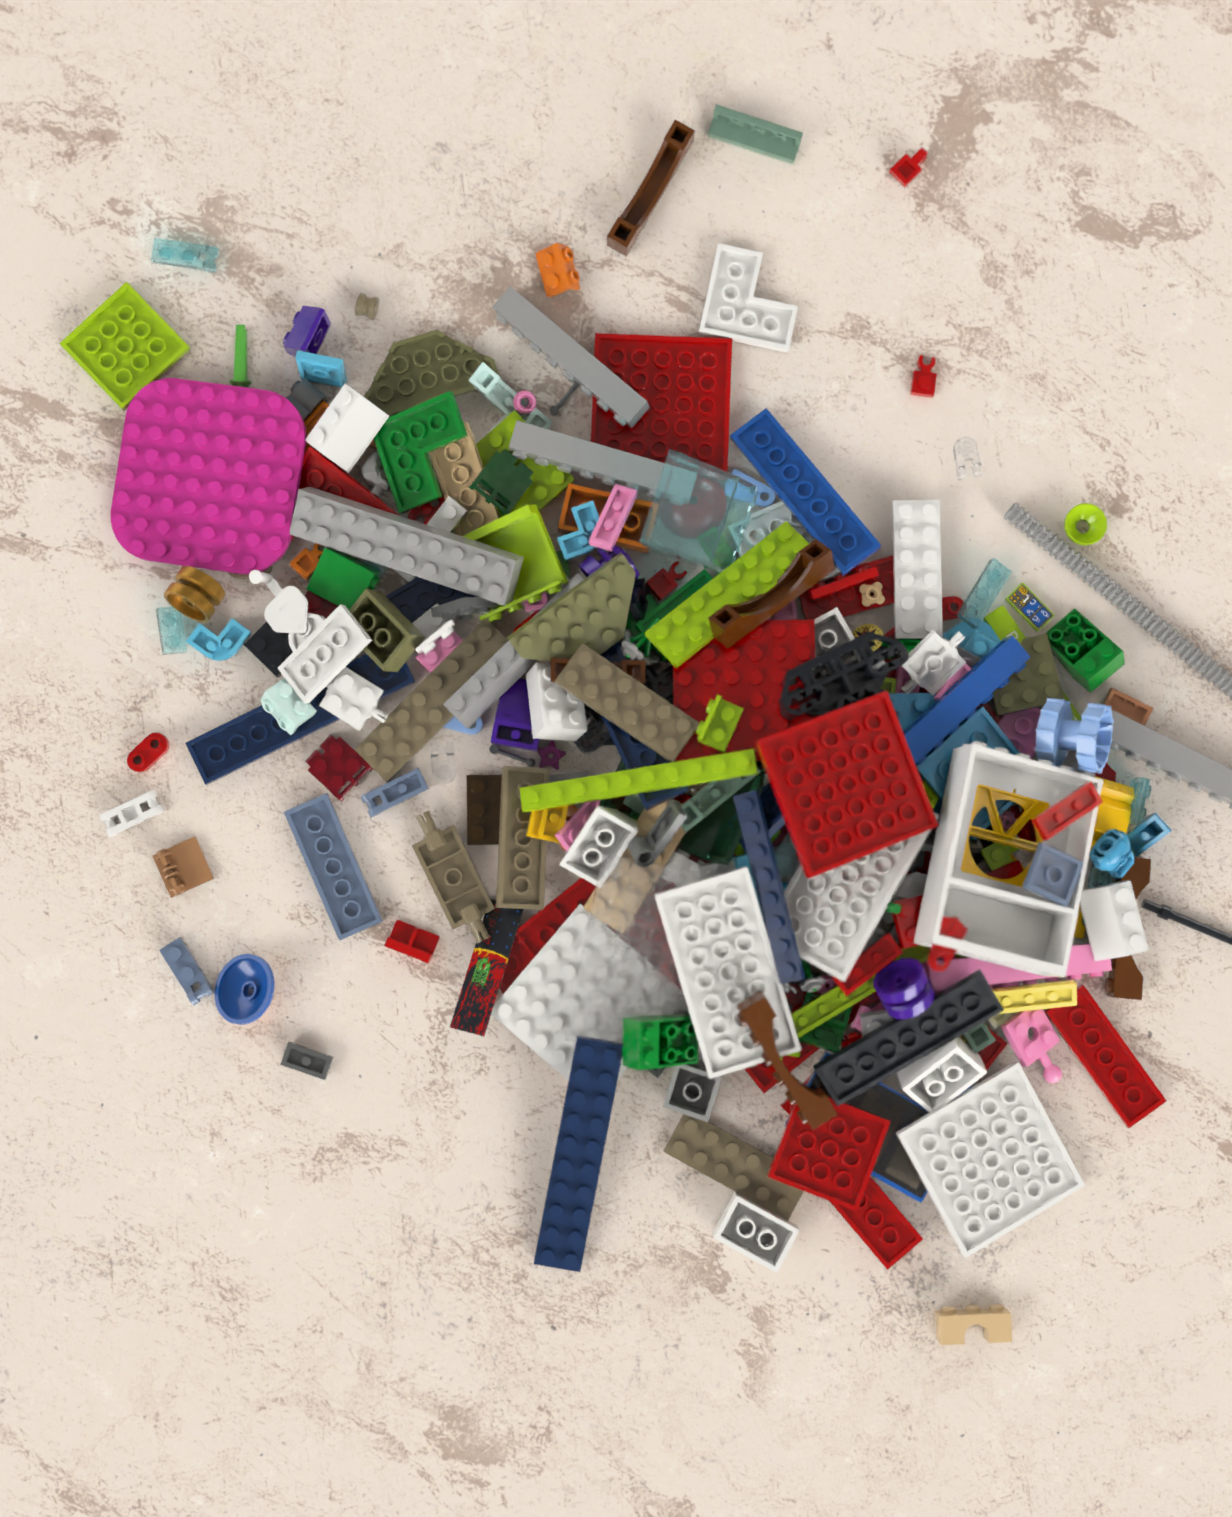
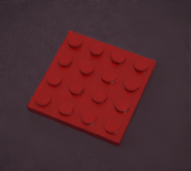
M827 1096L838 1115L813 1130L809 1123L805 1125L802 1123L797 1115L800 1109L797 1104H794L767 1177L857 1212L891 1121L846 1103L837 1106L833 1098Z

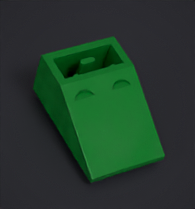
M1073 609L1046 632L1052 654L1089 693L1125 664L1123 650L1076 609Z
M690 1015L623 1017V1066L640 1071L698 1063V1040Z

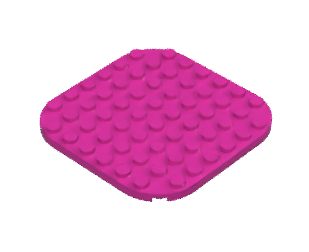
M178 378L159 379L144 386L131 400L126 412L111 505V526L120 545L135 557L150 562L191 566L199 569L249 575L252 570L263 572L277 560L279 561L287 551L292 537L290 535V527L299 491L306 447V427L297 408L282 395L262 389Z

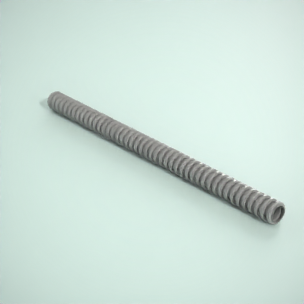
M1018 502L1009 508L1004 515L1005 520L1009 519V523L1011 525L1014 523L1016 529L1020 528L1022 534L1025 532L1027 534L1026 537L1033 538L1032 541L1038 542L1039 547L1043 546L1045 552L1048 550L1049 555H1054L1056 561L1059 559L1061 565L1065 564L1066 569L1072 570L1071 573L1078 574L1077 577L1083 578L1084 583L1088 582L1090 588L1093 586L1095 592L1099 591L1100 596L1106 597L1105 600L1112 601L1111 604L1117 605L1118 610L1122 609L1124 615L1127 613L1128 618H1133L1135 624L1139 623V627H1144L1145 632H1150L1152 637H1157L1156 640L1158 642L1162 641L1163 646L1167 645L1169 651L1173 650L1174 655L1178 654L1179 659H1184L1186 664H1191L1190 667L1192 669L1196 668L1197 673L1201 672L1203 678L1207 677L1209 683L1213 682L1214 687L1218 686L1219 691H1224L1226 696L1230 695L1232 700V674L1230 675L1227 669L1223 670L1224 667L1222 665L1218 666V662L1216 660L1212 661L1211 656L1207 657L1205 651L1201 652L1200 647H1195V643H1190L1188 638H1183L1184 635L1182 633L1178 634L1176 628L1172 629L1171 624L1167 625L1166 620L1160 619L1161 616L1154 615L1155 612L1153 610L1149 611L1148 606L1144 607V603L1142 601L1138 602L1137 597L1133 598L1131 592H1126V588H1120L1121 584H1115L1114 579L1110 580V576L1108 574L1104 575L1103 570L1099 571L1097 565L1093 566V562H1088L1087 557H1082L1080 552H1075L1076 549L1074 547L1070 548L1069 543L1065 544L1063 538L1059 539L1058 534L1054 535L1052 533L1053 530L1046 529L1047 526L1041 525L1042 522L1040 520L1036 521L1035 516L1031 517L1029 511L1026 513L1024 507L1020 508Z

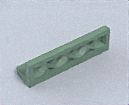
M716 105L707 137L794 164L803 132Z

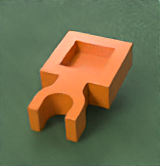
M315 543L311 552L305 547L289 563L290 567L306 581L312 577L323 551L318 550L321 546L320 544Z

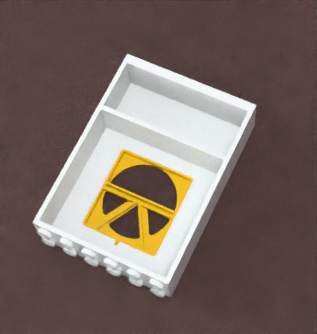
M973 741L972 744H963L962 747L954 748L914 943L931 947L933 943L957 949L955 954L1041 976L1066 977L1098 806L1049 840H1043L1035 826L1036 843L1015 836L1030 819L1032 820L1086 782H1092L1098 794L1101 795L1103 780L1095 778V774L1090 772H1073L1074 768L1069 766L1055 767L1052 766V762L1047 760H1038V762L1030 760V756L1018 753L1012 755L1008 753L1009 750L1004 748H987V744L983 742ZM996 800L1012 801L1024 809V812L1006 833L1003 830L995 803ZM983 807L987 808L993 831L972 826L975 816ZM969 835L1033 852L1034 854L1038 844L1043 842L1083 861L1084 864L1068 907H1063L1022 887L1033 857L1024 871L1013 878L998 879L986 875L979 869L972 858L969 847ZM942 916L958 917L960 922L968 929L963 940L939 935Z

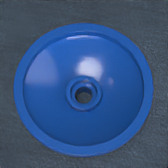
M253 954L238 955L223 967L216 981L214 997L217 1010L225 1020L233 1024L245 1025L256 1021L264 1014L271 1003L274 993V975L271 967L263 958Z

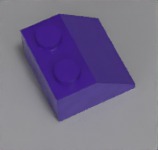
M303 306L301 311L296 312L293 318V328L291 332L288 331L283 340L284 349L294 357H296L297 350L317 354L331 326V322L324 309Z

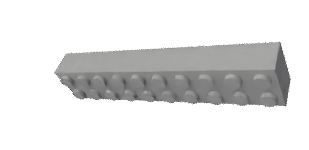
M313 487L299 489L290 527V535L501 605H506L513 601L524 556Z

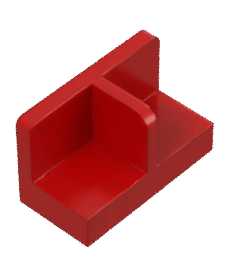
M397 920L384 946L430 963L440 936Z

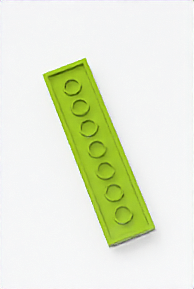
M785 521L647 630L645 637L675 668L679 667L714 639L708 619L709 616L726 604L745 602L768 592L777 584V580L793 562L797 553L810 543Z

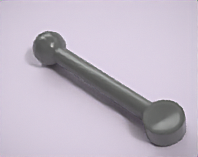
M575 381L557 405L550 408L552 415H558L559 408L580 385Z
M491 745L489 748L492 754L499 753L526 763L528 767L535 765L533 758L526 759L499 749L497 745Z

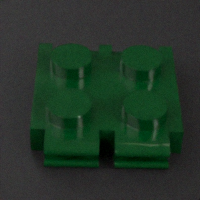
M503 449L501 453L496 451L469 486L471 490L475 489L485 497V501L488 504L491 502L502 511L503 516L510 513L531 485L533 480L530 477L534 473L522 462L517 467L513 465L517 458L507 449Z

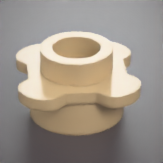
M875 582L873 585H861L859 591L862 593V604L865 607L876 603L881 605L885 601V597L882 596V584L880 582Z

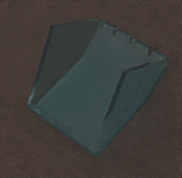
M669 450L640 543L653 553L721 573L737 559L735 553H739L744 538L742 532L747 529L752 514L750 508H754L758 496L757 486L739 476L682 453Z

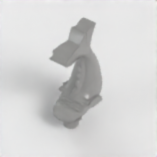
M377 449L363 465L362 477L366 485L373 486L371 493L379 498L381 491L387 492L390 489V485L381 473L382 461Z

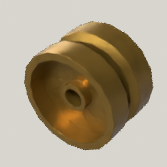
M191 566L181 567L175 576L176 583L172 582L164 592V598L175 610L200 623H207L215 612L214 606L220 605L226 595L223 587L215 579Z

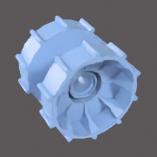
M1047 698L1043 709L1040 710L1041 714L1036 728L1035 752L1037 759L1050 761L1052 766L1059 767L1067 756L1068 750L1077 751L1078 770L1102 773V769L1106 762H1108L1112 743L1114 722L1111 712L1112 707L1088 703V707L1084 714H1082V720L1078 721L1072 720L1071 701Z

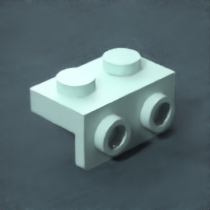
M285 677L267 689L260 700L264 710L271 713L279 726L290 735L296 731L297 727L316 713L315 708L310 703H304Z

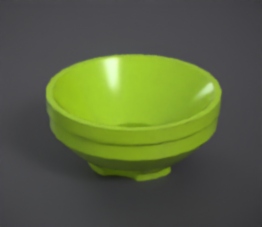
M1089 503L1079 504L1073 507L1066 515L1064 530L1072 542L1084 546L1092 545L1105 535L1107 519L1104 512L1096 505ZM1078 521H1085L1088 524L1087 533L1077 531L1076 524Z

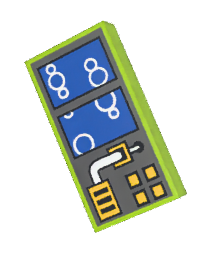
M1023 582L1005 598L1010 606L1036 632L1042 629L1055 616Z

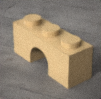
M992 1304L989 1305V1308L983 1309L976 1305H969L961 1310H956V1307L947 1306L942 1307L940 1311H935L936 1335L940 1345L965 1344V1331L974 1324L983 1326L984 1338L988 1343L1012 1342L1011 1313L1006 1307L1003 1308V1305Z

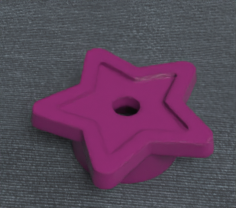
M551 740L546 748L538 749L537 753L541 757L539 767L543 768L550 765L554 769L559 770V760L566 755V752L558 750L555 742Z

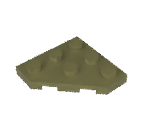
M1047 633L1024 638L1021 641L1020 645L1030 655V658L1025 662L1026 667L1017 674L1013 673L1009 677L1010 681L1001 689L997 688L992 692L994 696L991 698L996 717L1044 706L1047 698L1065 700Z

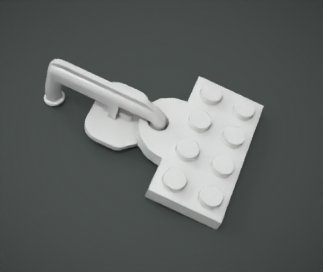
M252 570L249 573V580L252 583H265L275 595V598L265 609V619L275 632L289 633V645L293 651L278 667V670L304 703H309L372 639L345 605L340 604L327 618L317 614H307L308 600L300 589L295 586L283 588L273 574L259 570Z

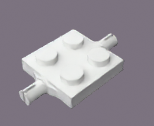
M932 630L908 654V660L901 665L911 678L901 689L908 694L919 685L925 688L931 695H934L967 663L958 654L956 649L965 637L958 631L948 641Z
M345 667L326 686V695L319 706L357 730H361L366 720L371 716L382 723L386 721L384 718H387L388 714L377 708L378 701L385 690L351 669Z

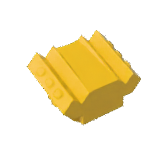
M1095 776V778L1103 780L1100 795L1103 803L1098 806L1090 851L1098 839L1108 830L1116 829L1127 833L1131 815V803L1135 797L1133 787Z

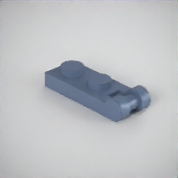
M417 768L362 795L361 800L367 804L369 809L367 812L370 818L429 788L420 769ZM380 796L383 803L377 806L374 798Z
M181 937L159 950L193 1005L198 1004L204 996H210L214 993L213 987ZM199 982L201 988L195 991L192 985Z

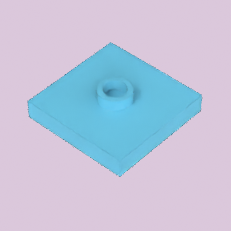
M297 350L295 358L301 380L305 378L310 382L340 388L345 383L347 384L343 359Z

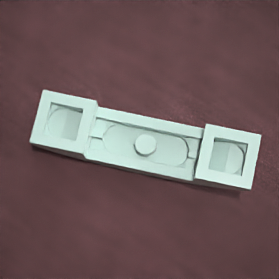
M482 362L468 381L503 414L510 415L514 410L516 411L513 399L517 393L504 383L498 374ZM522 398L521 405L526 407L528 402ZM537 408L528 414L517 412L526 423L548 429L553 423Z

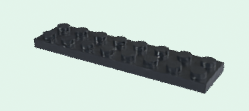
M979 969L936 994L933 1003L918 1016L909 1019L894 1018L813 1065V1068L836 1105L839 1106L1001 1013L1004 1009Z

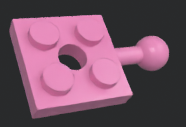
M1043 1009L1019 1011L1000 1026L1023 1067H1028L1039 1058L1044 1067L1043 1077L1047 1082L1056 1083L1061 1079V1069L1057 1065L1052 1064L1046 1053L1060 1040ZM1029 1028L1033 1030V1038L1031 1040L1027 1036Z

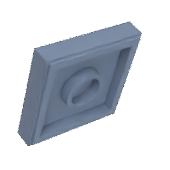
M1043 842L1039 843L1022 887L1063 907H1068L1084 862Z

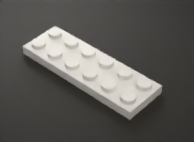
M893 500L895 640L924 639L932 630L943 638L940 500Z

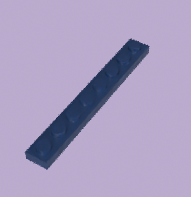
M759 790L733 796L779 982L783 984L803 980L805 974Z

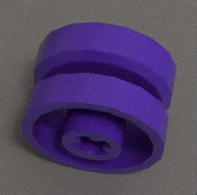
M901 958L890 962L876 974L873 980L874 989L882 1000L886 1012L890 1017L896 1019H909L918 1016L928 1009L935 998V990L927 978L922 964L912 958Z

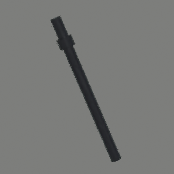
M1144 899L1141 903L1142 908L1156 913L1159 918L1173 920L1232 945V935L1172 910V907L1165 904L1159 905L1147 899Z

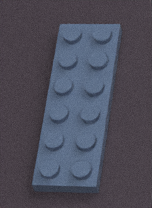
M328 793L285 811V817L339 941L383 922Z

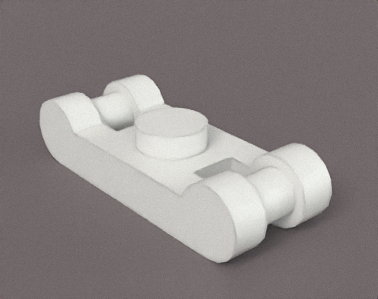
M155 790L149 791L101 814L99 817L108 828L106 830L108 836H115L132 826L163 813L162 805H159L156 800ZM147 802L150 809L144 812L141 804ZM116 816H118L121 821V823L117 825L113 819Z

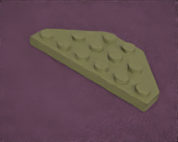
M434 330L394 342L364 397L391 417L448 391L453 392L454 397L478 391L468 380L482 362L499 375L494 359L487 355H482L466 344L446 336L439 330Z
M620 552L509 635L507 639L518 654L526 659L551 661V658H572L582 643L601 655L624 638L636 572Z

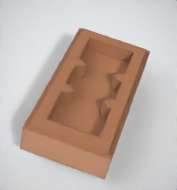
M1112 687L1109 688L1102 703L1103 705L1111 706L1112 710L1144 726L1153 710V707Z

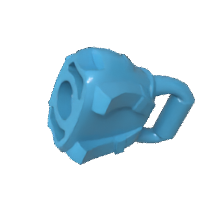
M1116 829L1108 830L1104 833L1089 853L1094 866L1100 871H1108L1113 878H1122L1134 864V853L1130 848L1131 844L1127 833Z

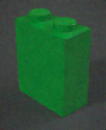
M325 547L306 589L338 606L340 604L345 605L350 610L365 589L375 590L380 582V578H378L380 570L347 553Z

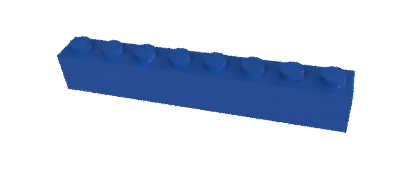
M1014 636L1003 638L970 671L965 673L945 694L937 699L903 731L916 766L926 760V754L931 749L934 751L944 743L942 739L947 734L952 735L960 728L959 723L964 718L966 720L971 718L977 712L975 708L979 704L987 703L994 696L992 692L997 688L1001 689L1010 681L1009 677L1013 673L1017 674L1026 667L1025 662L1030 658V655Z

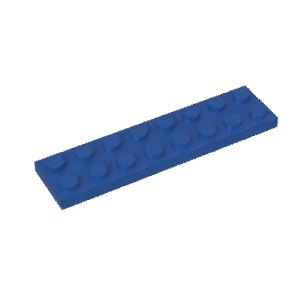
M767 408L730 435L733 443L810 536L832 550L834 565L843 576L881 548V544Z

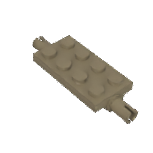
M426 811L423 815L427 822H425L421 814L416 816L425 834L423 836L424 839L412 845L452 930L464 924L469 925L476 943H480L483 939L479 932H481L484 940L490 938L481 920L482 915L494 910L495 907L455 825L444 830L437 829L430 811Z

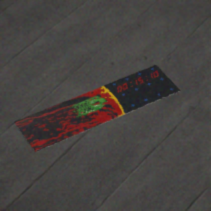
M493 899L491 901L495 909L486 913L483 918V924L490 938L484 940L481 932H479L483 941L475 944L450 1024V1028L485 1037L524 910L496 908V900Z

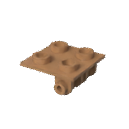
M195 836L166 850L162 849L153 855V859L171 898L214 879Z

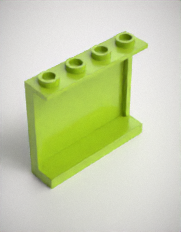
M537 505L521 507L463 535V537L524 556L513 601L506 605L498 604L497 607L489 609V613L479 617L480 620L489 619L490 622L496 621L503 617L502 613L508 610L509 613L516 612L523 608L521 604L528 601L529 604L538 602L543 599L541 595L549 592V595L555 594L563 590L562 585L568 583Z

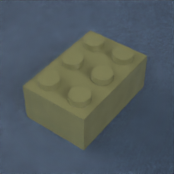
M365 589L349 610L372 639L363 650L383 671L398 672L425 638L381 591Z

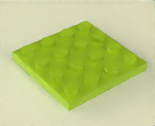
M127 281L59 343L123 411L128 408L138 391L147 384L158 380L191 350L182 338Z
M515 410L476 444L483 467L496 451L499 453L503 449L509 451V444L516 421L525 422ZM526 457V460H521L517 458L513 465L517 467L522 462L534 472L530 477L533 482L510 513L526 505H537L540 512L568 487V483L572 484L576 480L570 473L558 470V466L551 464L542 466L535 463L534 459ZM498 509L500 517H503L502 511Z

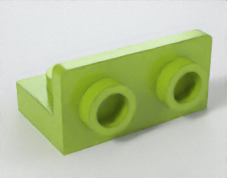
M717 695L715 700L711 699L705 711L709 713L705 722L701 720L696 730V734L699 735L698 742L725 753L744 708L723 700L720 695Z

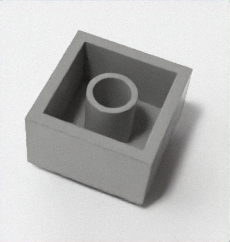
M699 1063L675 1066L663 1107L708 1122L723 1075L709 1079L705 1065Z

